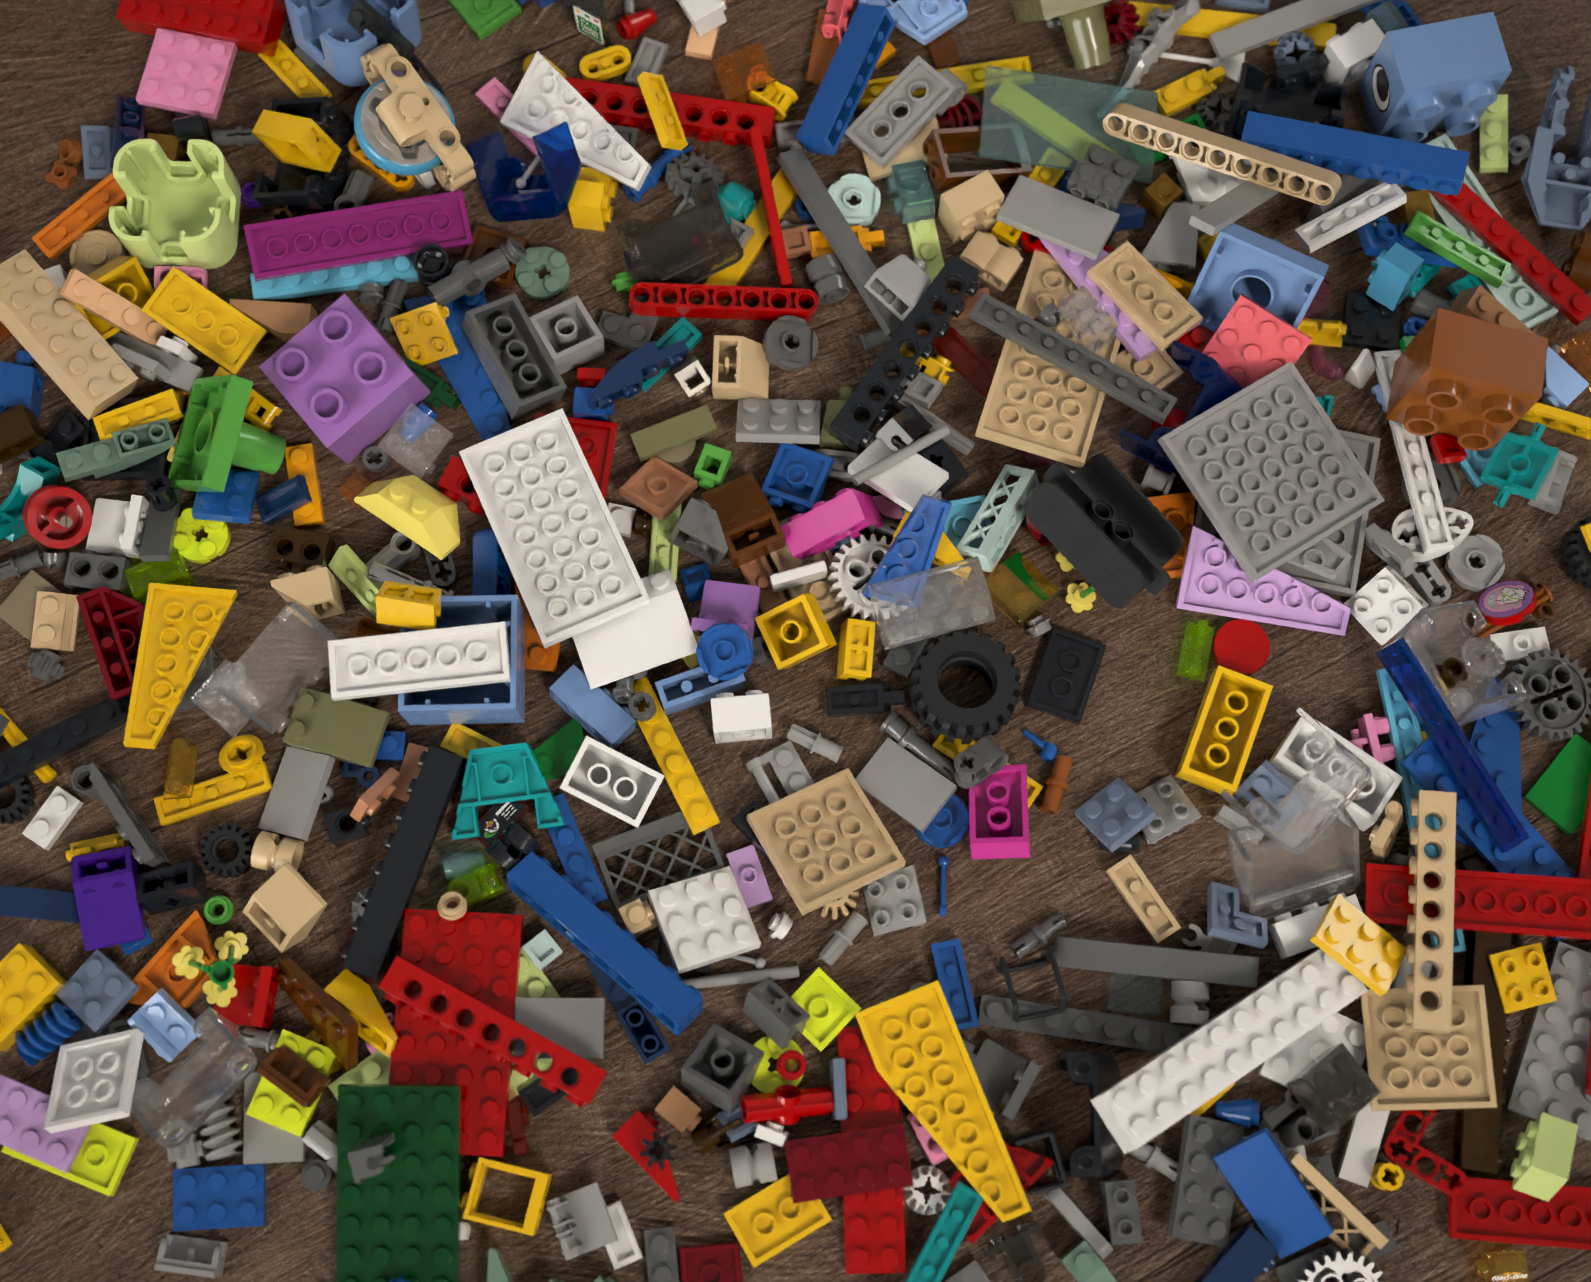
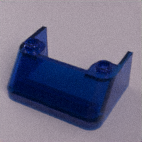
M567 121L532 137L545 174L530 175L526 180V186L522 189L516 186V180L522 178L528 166L520 157L508 155L500 131L491 133L466 145L468 154L474 163L473 168L488 210L496 221L512 222L555 218L566 212L581 172V160Z
M1175 340L1171 344L1172 359L1175 363L1190 370L1192 378L1204 385L1184 423L1243 389L1214 358ZM1162 426L1155 429L1148 441L1122 429L1120 438L1123 450L1168 472H1174L1177 476L1181 477L1158 442L1162 436L1174 430L1173 428Z

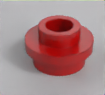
M788 1050L778 1057L776 1068L782 1078L789 1081L797 1080L805 1073L806 1060L800 1052ZM788 1060L796 1062L797 1068L794 1071H789L786 1068Z

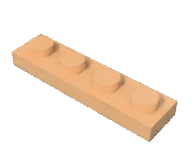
M76 269L70 270L59 294L131 337L159 349L156 344L161 335L165 337L168 329L141 311L142 308Z

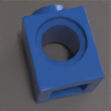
M575 387L574 418L609 422V415H614L615 403L604 410H600V408L591 410L589 406L590 398L595 388Z

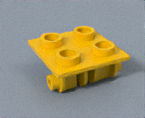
M433 302L389 318L406 357L419 366L459 353L445 322L446 317L450 315L446 306L442 307L437 302Z
M1541 942L1527 946H1517L1515 949L1489 955L1505 1014L1557 1001Z

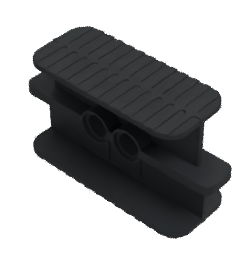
M1094 455L1085 466L1075 473H1072L1060 461L1052 464L1043 476L1045 482L1037 488L1025 504V514L1035 527L1046 536L1067 561L1080 572L1086 581L1112 607L1123 608L1145 588L1154 595L1162 591L1170 582V575L1162 567L1183 546V537L1178 529L1171 524L1163 513L1146 498L1139 488L1106 455Z

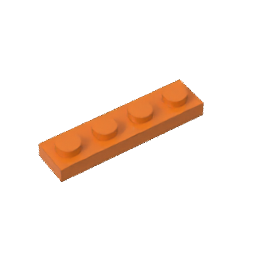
M113 172L31 238L51 261L68 249L76 239L79 240L83 236L82 234L90 231L109 215L110 206H120L127 200L126 194L115 180Z

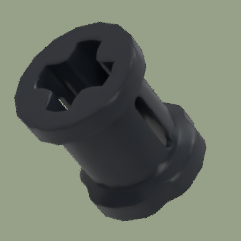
M162 474L149 478L145 483L146 491L152 496L153 508L160 512L171 510L176 506L178 500L176 494L170 489V480Z

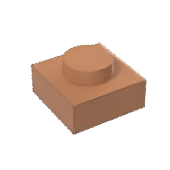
M806 225L781 230L787 259L811 254L812 248Z

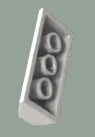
M1305 712L1269 760L1278 771L1288 775L1315 793L1321 799V804L1363 832L1375 824L1403 779L1402 776Z

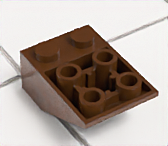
M752 472L700 494L702 499L712 506L711 509L717 512L728 546L727 554L734 568L785 547V534Z

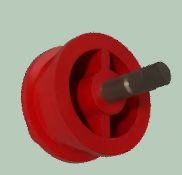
M51 484L35 490L28 497L23 508V521L27 531L34 539L50 548L65 549L77 545L87 536L92 525V511L87 500L77 491L64 485Z

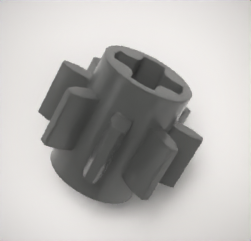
M42 649L40 654L32 652L26 665L32 668L29 675L49 684L52 678L60 680L66 667L60 664L63 658L45 649Z

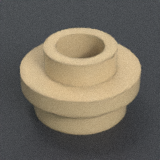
M447 892L440 898L437 904L438 913L446 920H457L464 916L467 911L466 899L457 892Z

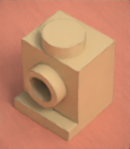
M637 899L618 909L627 929L635 937L659 926L647 899L642 902L640 899Z

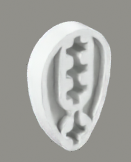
M1444 507L1455 548L1470 534L1474 524L1473 518L1467 512ZM1412 509L1402 512L1395 519L1390 533L1395 541L1402 546H1407L1414 555L1413 562H1425L1450 552L1423 553L1419 538L1412 536L1414 531L1417 530ZM1456 520L1460 524H1465L1463 530H1460L1459 526H1453ZM1401 534H1404L1405 537H1410L1408 543H1405L1403 539L1399 540Z

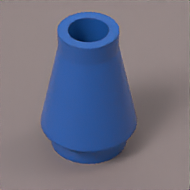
M1252 1098L1217 1101L1216 1119H1222L1251 1128V1125L1258 1126L1260 1102L1252 1101Z

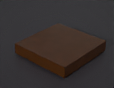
M476 224L472 233L473 244L467 246L463 260L474 262L495 249H499L502 243L507 244V239L510 236L516 238L525 249L528 241L527 238ZM506 258L510 270L486 283L511 290L516 277L517 264L510 262Z

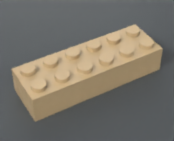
M23 250L0 264V321L82 414L90 420L131 393L139 378L76 306L59 294L61 289L26 250Z

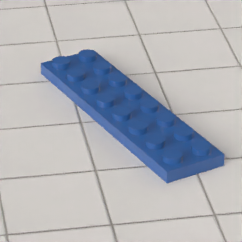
M1446 725L1436 729L1399 762L1423 790L1457 792L1456 829L1493 872L1575 878V874ZM1550 937L1553 941L1561 939L1559 937Z

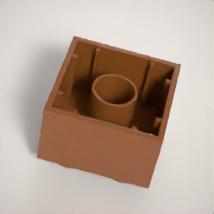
M1438 308L1394 363L1386 419L1404 424L1405 430L1414 435L1449 434L1458 437V444L1465 449L1473 451L1492 449L1541 398L1549 338Z

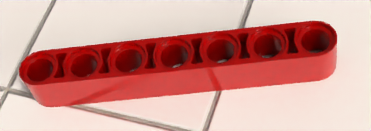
M641 282L633 285L629 293V308L634 314L660 317L776 321L782 316L792 315L808 322L815 316L819 302L818 296L812 290L795 288ZM645 296L648 301L640 303L635 300V297ZM665 297H672L673 299H675V302L672 304L665 303L662 299ZM699 298L703 303L695 305L690 302V299ZM719 299H726L730 304L722 306L717 301ZM753 300L757 303V306L749 307L744 302ZM780 301L784 307L776 308L772 305V302ZM806 302L810 304L812 308L803 309L800 307L799 303Z

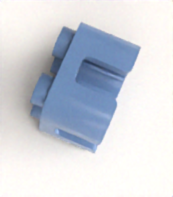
M284 0L294 41L308 56L343 85L360 87L369 84L364 75V68L360 57L377 48L378 44L376 36L368 29L363 30V37L347 22L354 0ZM366 0L415 47L419 45L422 38V29L417 0Z

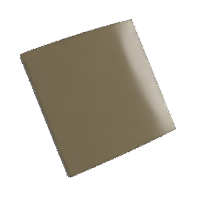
M33 570L25 576L0 605V618L30 641L32 639L37 591L62 593Z

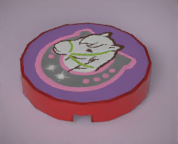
M1507 580L1487 588L1480 595L1477 605L1483 620H1488L1489 624L1507 626L1524 620L1523 616L1528 612L1531 614L1536 608L1537 598L1534 588L1530 584L1520 580Z

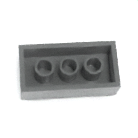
M516 293L466 312L461 327L512 420L561 400L567 386Z

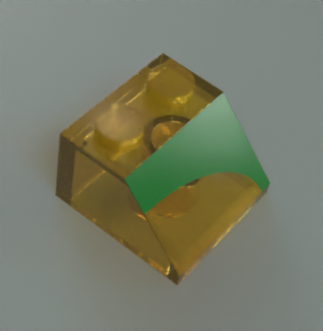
M1018 551L1002 562L982 582L980 591L1021 629L1059 589Z

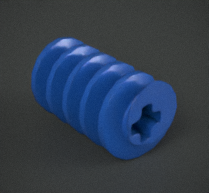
M54 1002L51 1006L52 1011L46 1009L42 1013L43 1018H34V1026L27 1024L24 1027L25 1033L18 1031L15 1034L17 1052L27 1064L31 1066L37 1065L40 1060L48 1056L49 1052L55 1051L58 1045L65 1043L67 1038L72 1037L77 1030L83 1028L82 1019L69 1007Z

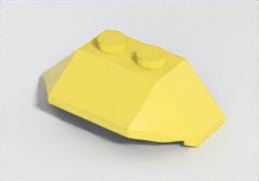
M415 475L374 482L354 498V502L441 560L460 545L457 503Z

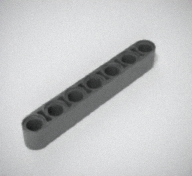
M1055 936L1054 954L1058 967L1257 987L1260 957Z

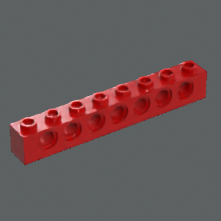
M565 77V80L587 102L594 103L591 106L609 124L638 128L649 134H657L644 96L641 93V88ZM669 92L685 137L697 138L703 142L719 141L729 146L739 144L751 147L749 129L741 127L743 125L760 126L764 148L771 149L776 122L775 107ZM613 106H620L617 110L610 109ZM639 110H646V111H647V112H645V113H643V114H638V113H636V112L639 111ZM692 117L699 118V120L694 122L689 121ZM718 121L725 122L724 125H716L715 123Z
M396 956L378 987L386 992L383 996L385 999L396 1005H400L401 1001L412 1006L409 1012L423 1020L426 1019L427 1015L437 1020L435 1026L448 1034H451L453 1030L463 1035L461 1041L476 1049L479 1044L489 1049L488 1056L500 1063H503L505 1059L516 1064L513 1070L528 1078L531 1073L542 1079L539 1083L540 1085L552 1092H556L557 1088L568 1093L566 1099L579 1107H582L584 1103L588 1105L593 1103L609 1073L399 956ZM413 982H419L422 988L421 993L417 997L411 998L408 994V988ZM440 996H445L447 999L446 1009L442 1012H436L434 1001ZM470 1010L473 1013V1022L469 1026L463 1027L459 1021L460 1015L464 1011ZM495 1024L498 1026L500 1034L496 1040L489 1042L486 1039L485 1031L490 1025ZM517 1039L524 1040L526 1044L525 1052L520 1056H515L511 1051V1045ZM548 1053L552 1058V1065L549 1069L542 1071L537 1066V1060L540 1055ZM569 1068H575L579 1075L577 1082L573 1085H567L563 1080V1074Z

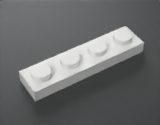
M1382 183L1296 228L1295 237L1309 253H1312L1407 203V195L1397 184Z

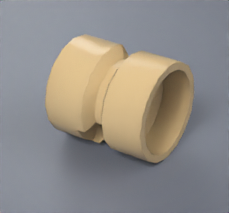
M261 831L252 849L251 866L265 871H270L274 868L276 873L283 865L289 863L298 871L303 856L304 843L302 840L285 837L281 840L278 834Z

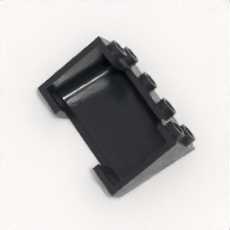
M328 96L273 100L271 111L312 119L336 143L341 152L330 173L282 163L279 160L274 182L263 173H258L253 198L265 207L284 208L288 205L290 210L313 213L335 211L334 202L342 195L346 182L348 163L351 158L348 143L355 135L354 121ZM264 185H266L268 192H263Z

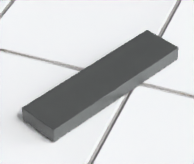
M1385 1219L1372 1223L1389 1241L1382 1249L1374 1247L1365 1257H1368L1370 1260L1398 1249ZM1360 1233L1348 1234V1246L1354 1252L1359 1251L1367 1242ZM1332 1241L1274 1267L1280 1282H1297L1293 1276L1304 1275L1300 1265L1309 1268L1311 1266L1310 1256L1318 1261L1321 1259V1250L1328 1256H1331L1333 1247L1340 1254H1342L1343 1250Z

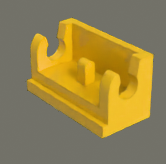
M384 581L376 595L377 623L418 630L436 629V617L440 618L442 589Z
M848 618L841 624L836 680L844 681L848 678H856V682H861L866 678H871L876 622Z

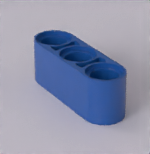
M492 527L478 529L473 535V595H511V570Z

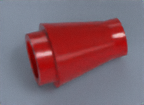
M648 8L643 11L622 15L620 20L616 22L619 34L625 41L629 39L634 40L651 25L657 23V17L655 12Z

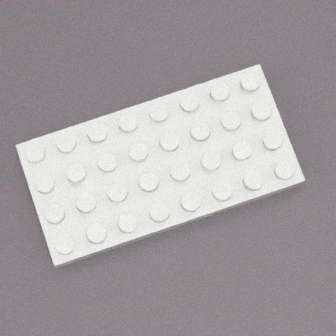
M563 408L459 451L544 648L651 603Z

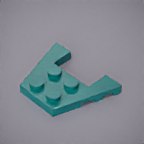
M529 743L469 750L462 784L463 790L456 812L457 819L452 832V840L480 837L478 806L530 799L535 800L538 829L566 826L563 815Z

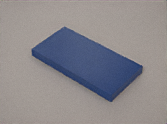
M1266 1127L1214 1154L1213 1159L1270 1244L1278 1251L1280 1259L1334 1233L1333 1226Z

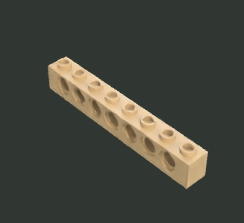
M1419 790L1416 798L1411 799V816H1416V825L1410 829V845H1415V856H1410L1409 874H1414V886L1409 885L1408 903L1413 904V915H1408L1407 922L1408 933H1413L1412 945H1407V963H1412V975L1406 976V993H1411V1005H1406L1405 1023H1410V1031L1443 1034L1451 1032L1457 792ZM1428 816L1436 817L1440 822V828H1428L1425 824V818ZM1427 845L1435 846L1439 850V857L1436 859L1427 857L1424 847ZM1432 874L1436 876L1439 881L1438 887H1427L1423 881L1424 875ZM1430 903L1436 906L1438 916L1436 918L1427 917L1423 913L1424 904ZM1424 933H1431L1436 937L1437 946L1435 948H1428L1423 944L1422 935ZM1423 963H1431L1435 966L1437 974L1434 978H1427L1422 974L1421 966ZM1422 993H1430L1435 997L1436 1005L1434 1008L1429 1009L1421 1004L1420 997Z

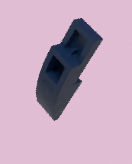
M652 341L628 354L603 377L590 398L589 406L591 410L600 408V410L607 409L616 400L623 397L625 399L633 398L642 390L643 377L650 379L658 375L662 369L667 367L673 369L682 365L687 358L689 350L685 341H679L660 350L655 341Z
M590 959L586 961L644 1064L646 1065L669 1051L671 1048L651 1012Z

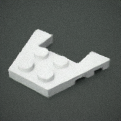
M1165 133L1169 139L1174 140L1171 134ZM1217 152L1219 155L1226 157L1223 152ZM1168 155L1170 159L1174 160L1178 170L1176 175L1187 201L1192 204L1208 205L1246 181ZM1242 159L1245 164L1252 165L1249 160Z

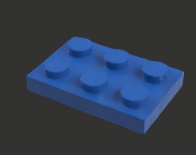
M266 1164L173 1169V1231L266 1226Z

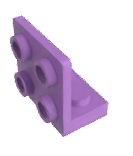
M706 580L699 618L692 617V631L697 636H701L712 625L729 622L745 629L753 640L755 618L757 617L761 592L760 587Z

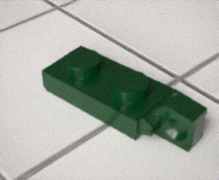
M400 355L431 391L430 395L423 399L424 402L438 409L444 404L454 411L457 410L461 401L450 394L452 387L445 380Z

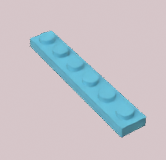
M414 255L255 282L254 273L250 274L253 299L258 301H276L357 290L360 285L371 282L387 286L391 285L394 279H400L406 283L416 282L419 279L413 264Z

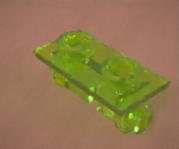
M1198 620L1197 623L1187 621L1176 676L1205 681L1215 629L1208 626V621Z

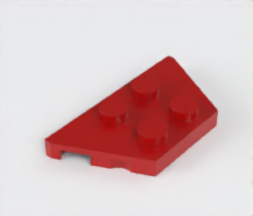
M1004 1142L1025 1192L1054 1162L1050 1158ZM959 1169L949 1178L952 1191L958 1181L975 1190ZM984 1199L966 1232L967 1241L971 1245L999 1218Z

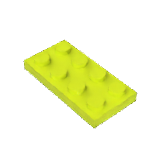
M102 1123L92 1124L70 1172L67 1173L6 1146L3 1147L1 1152L107 1196H114L139 1138Z

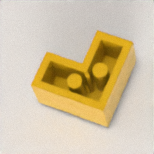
M579 168L578 179H572L568 199L569 212L574 228L605 232L606 223H611L613 207L610 206L611 198L616 197L617 182L592 168Z

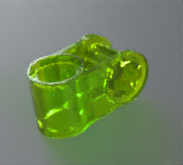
M490 863L452 880L448 885L447 892H455L459 886L463 885L469 887V894L465 898L468 907L479 901L498 896L507 889L500 882L496 872L497 864ZM487 876L489 877L492 886L489 885Z

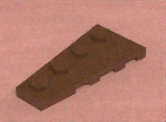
M290 957L279 961L277 981L281 989L292 999L347 1072L357 1067L358 1022Z

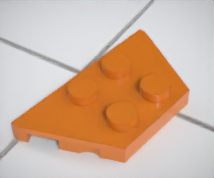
M195 910L135 976L133 981L141 988L128 1001L129 1003L143 1006L162 988L186 1011L203 992V984L210 980L206 972L198 969V974L193 979L186 978L184 975L179 976L175 973L176 966L171 961L172 956L180 952L184 945H188L191 948L194 946L202 948L203 957L201 959L204 960L205 965H210L214 960H218L203 916L199 911Z

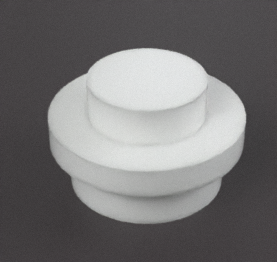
M784 911L780 915L776 913L772 917L767 927L770 929V937H777L782 940L793 924V920L789 918V913Z

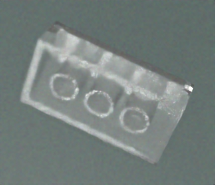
M978 556L867 586L879 637L885 650L996 620L991 595Z

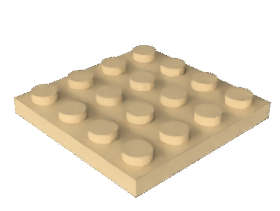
M849 768L747 815L749 825L802 916L905 867L906 861Z
M1484 985L1452 986L1451 1032L1448 1034L1410 1031V1023H1405L1406 1005H1411V993H1406V988H1389L1387 993L1379 996L1371 989H1367L1368 991L1361 995L1371 1111L1497 1108ZM1430 993L1421 994V1004L1429 1009L1434 1008L1436 1005L1435 997Z

